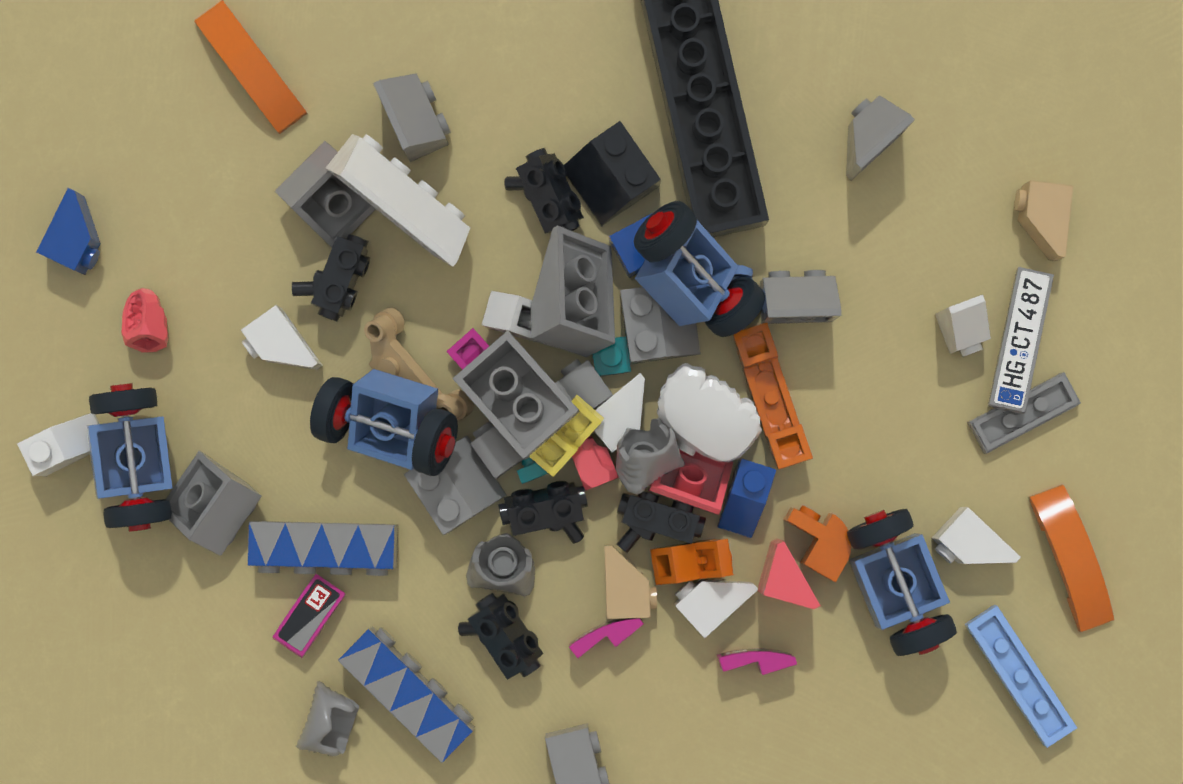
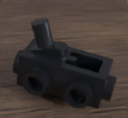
M545 148L525 156L527 162L516 168L519 176H507L505 178V189L507 191L524 190L525 197L531 201L545 234L552 232V229L557 225L571 231L580 227L578 221L584 218L580 210L581 203L568 184L566 169L563 163L556 157L555 153L547 154Z
M348 234L347 239L337 236L324 270H317L313 281L292 282V295L313 296L311 304L320 308L318 315L338 322L340 316L343 317L345 310L351 311L358 291L354 290L358 276L363 278L369 267L370 257L366 256L368 253L366 248L369 241L352 234Z
M556 481L548 484L547 488L535 491L532 489H519L514 491L511 496L504 497L505 503L498 504L502 525L509 524L513 536L549 528L550 531L563 529L573 544L584 538V534L576 522L584 521L582 508L588 507L584 487H576L574 482Z
M645 491L637 494V497L623 493L617 514L623 515L621 522L630 528L616 545L628 553L640 537L652 541L656 533L692 544L694 537H701L706 517L693 514L694 506L673 500L672 507L659 504L658 495Z
M494 593L487 595L475 604L478 610L467 619L468 622L459 623V635L462 637L478 635L481 643L485 645L507 680L518 673L522 677H526L541 666L537 659L543 652L539 648L536 634L526 628L518 615V607L514 602L509 601L504 593L497 598Z

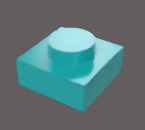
M626 336L616 337L615 344L593 354L594 368L600 377L631 372Z
M531 458L521 461L524 468L517 470L522 484L549 474Z

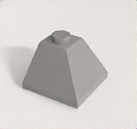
M880 95L873 102L866 98L851 112L855 118L848 126L846 176L851 181L899 138L915 120L909 113Z

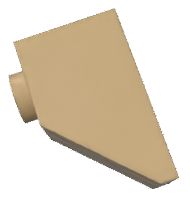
M1030 180L1022 186L1021 190L1018 189L1016 192L1014 209L1019 211L1018 222L1048 260L1058 261L1066 257L1073 186Z
M604 545L607 619L651 618L650 609H657V587H649V579L613 545Z

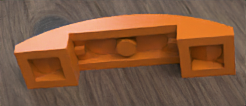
M223 0L194 20L213 48L279 134L307 114L306 110Z
M768 323L753 326L734 334L733 338L754 406H756L760 416V424L777 469L780 470L813 459L778 361V353Z
M1060 485L1030 496L1029 500L1041 531H1045L1069 597L1066 599L1078 631L1083 632L1113 621V610L1099 563L1084 525L1064 485Z

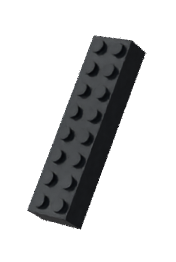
M640 0L688 207L713 238L766 226L769 216L719 1Z

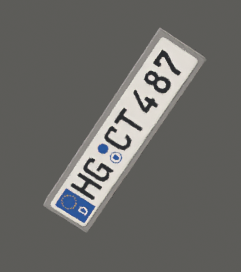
M1018 267L1016 270L988 402L989 407L1020 414L1026 412L1054 274Z

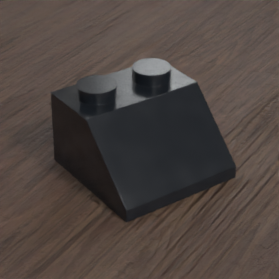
M621 121L592 139L564 164L566 176L601 226L660 187L661 183L660 177Z

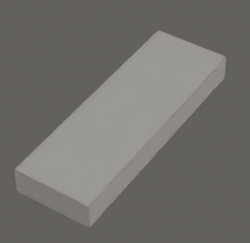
M1062 372L1030 389L1024 414L993 408L967 423L983 453L987 454L1078 406L1081 402L1065 372Z

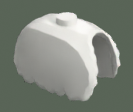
M683 363L674 373L668 375L666 383L661 387L660 397L657 402L658 419L668 429L672 427L675 437L678 439L679 449L690 456L698 452L718 462H731L741 457L762 431L760 416L756 406H754V402L746 397L740 398L735 388H730L726 381H719L717 376H706L705 369L702 367Z

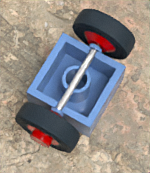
M673 201L663 205L653 212L639 227L634 237V246L646 260L635 279L679 326L705 322L706 326L719 337H727L743 330L757 317L764 305V292L749 277L732 280L739 266L700 224L693 211L685 203Z
M373 369L356 383L339 377L328 379L322 385L314 400L310 416V430L315 438L327 443L339 442L349 430L348 450L410 470L415 469L429 476H437L444 470L453 453L458 433V421L451 412L436 409L438 388Z
M133 383L110 386L111 392L89 396L91 414L108 413L113 417L122 416V418H118V422L87 426L95 494L97 499L128 495V498H132L125 500L120 505L104 509V522L107 528L128 527L129 532L151 529V523L162 522L172 518L169 500L140 498L145 492L173 489L164 417L133 420V416L129 417V415L137 414L141 409L157 406L158 401L155 388L133 389Z
M900 509L887 514L885 510H881L864 517V523L847 531L853 549H862L869 546L880 547L851 558L849 562L875 627L884 630L906 620L911 622L905 628L890 636V643L897 656H905L917 652L919 655L938 649L940 647L939 644L956 635L957 630L949 614L931 618H924L923 616L926 612L950 603L923 534L914 533L891 542L898 535L914 527L912 517L907 509Z

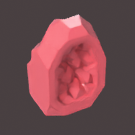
M145 288L138 289L130 294L125 303L122 316L121 333L126 346L140 352H157L167 347L169 338L167 318L164 308L161 307L160 299L152 290Z
M589 436L572 456L585 491L619 478L607 447L599 446L592 436Z

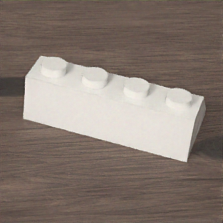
M352 134L327 165L326 169L433 256L453 267L459 259L470 231V227L462 221L465 215L449 202L446 206H443L435 199L438 192L423 180L417 184L409 178L408 174L411 170L394 157L389 161L381 155L380 152L383 147L367 134L363 138Z

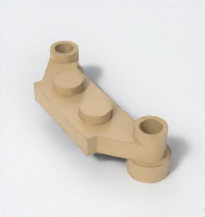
M386 308L378 312L373 320L366 323L364 332L370 340L372 361L369 365L372 369L438 388L396 339V335L400 334L404 329V318L398 310ZM438 389L436 409L451 412L456 416L457 421L462 420L473 411L474 402L462 389H456L448 395L443 394Z

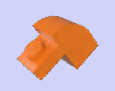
M803 505L800 510L790 507L783 520L814 537L800 563L836 583L851 553L847 527L840 518L832 513H828L823 524L818 522L821 515Z
M728 539L703 540L692 542V544L683 543L650 549L656 585L677 584L697 579L734 575Z

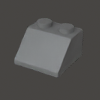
M416 73L383 79L373 83L402 149L410 162L449 145L445 135L451 133L443 113L435 115L430 103L436 101V98L428 81L421 83Z
M324 141L275 192L327 244L333 247L337 236L346 239L348 234H351L375 208L326 169L338 152Z
M825 270L804 271V277H790V271L768 272V278H762L760 281V288L765 295L764 305L761 309V324L766 322L768 324L833 322L842 316L836 277L826 276Z
M643 287L620 290L630 365L701 354L696 323L679 326Z
M468 435L455 443L451 458L439 475L429 476L415 469L409 470L404 474L443 535L450 533L506 496L498 481L493 477L470 443L472 441Z
M198 451L166 498V500L170 501L172 518L169 521L190 541L221 556L227 546L233 542L236 533L247 517L254 511L256 504L262 496L240 477L203 452Z

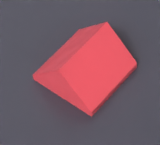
M680 450L681 457L685 463L684 467H679L672 472L664 474L662 477H658L656 481L650 484L648 491L719 515L734 462H718L698 452L690 456Z
M780 539L771 541L757 591L765 596L807 608H818L820 604L786 543Z

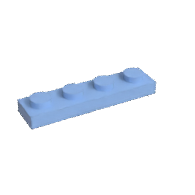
M997 605L991 606L964 624L1043 746L1048 748L1077 729L1075 723Z

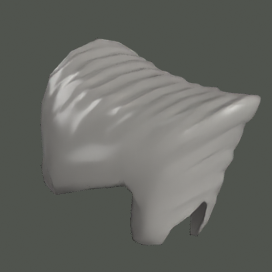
M658 418L651 420L649 431L627 428L623 437L617 443L616 471L620 481L630 493H642L658 477H662L664 474L685 465L672 427L668 429Z
M508 533L493 537L486 542L481 541L475 547L466 574L467 584L471 588H484L515 593L524 597L528 596L534 588L535 566L532 554L529 549H526L516 538Z
M317 681L312 707L296 747L299 750L337 756L343 754L346 750L359 705L344 695L332 691L324 683Z

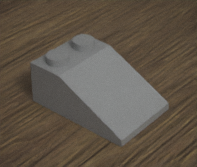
M558 225L552 229L531 303V339L584 357H588L615 344L611 246Z
M508 330L453 378L524 460L580 412Z

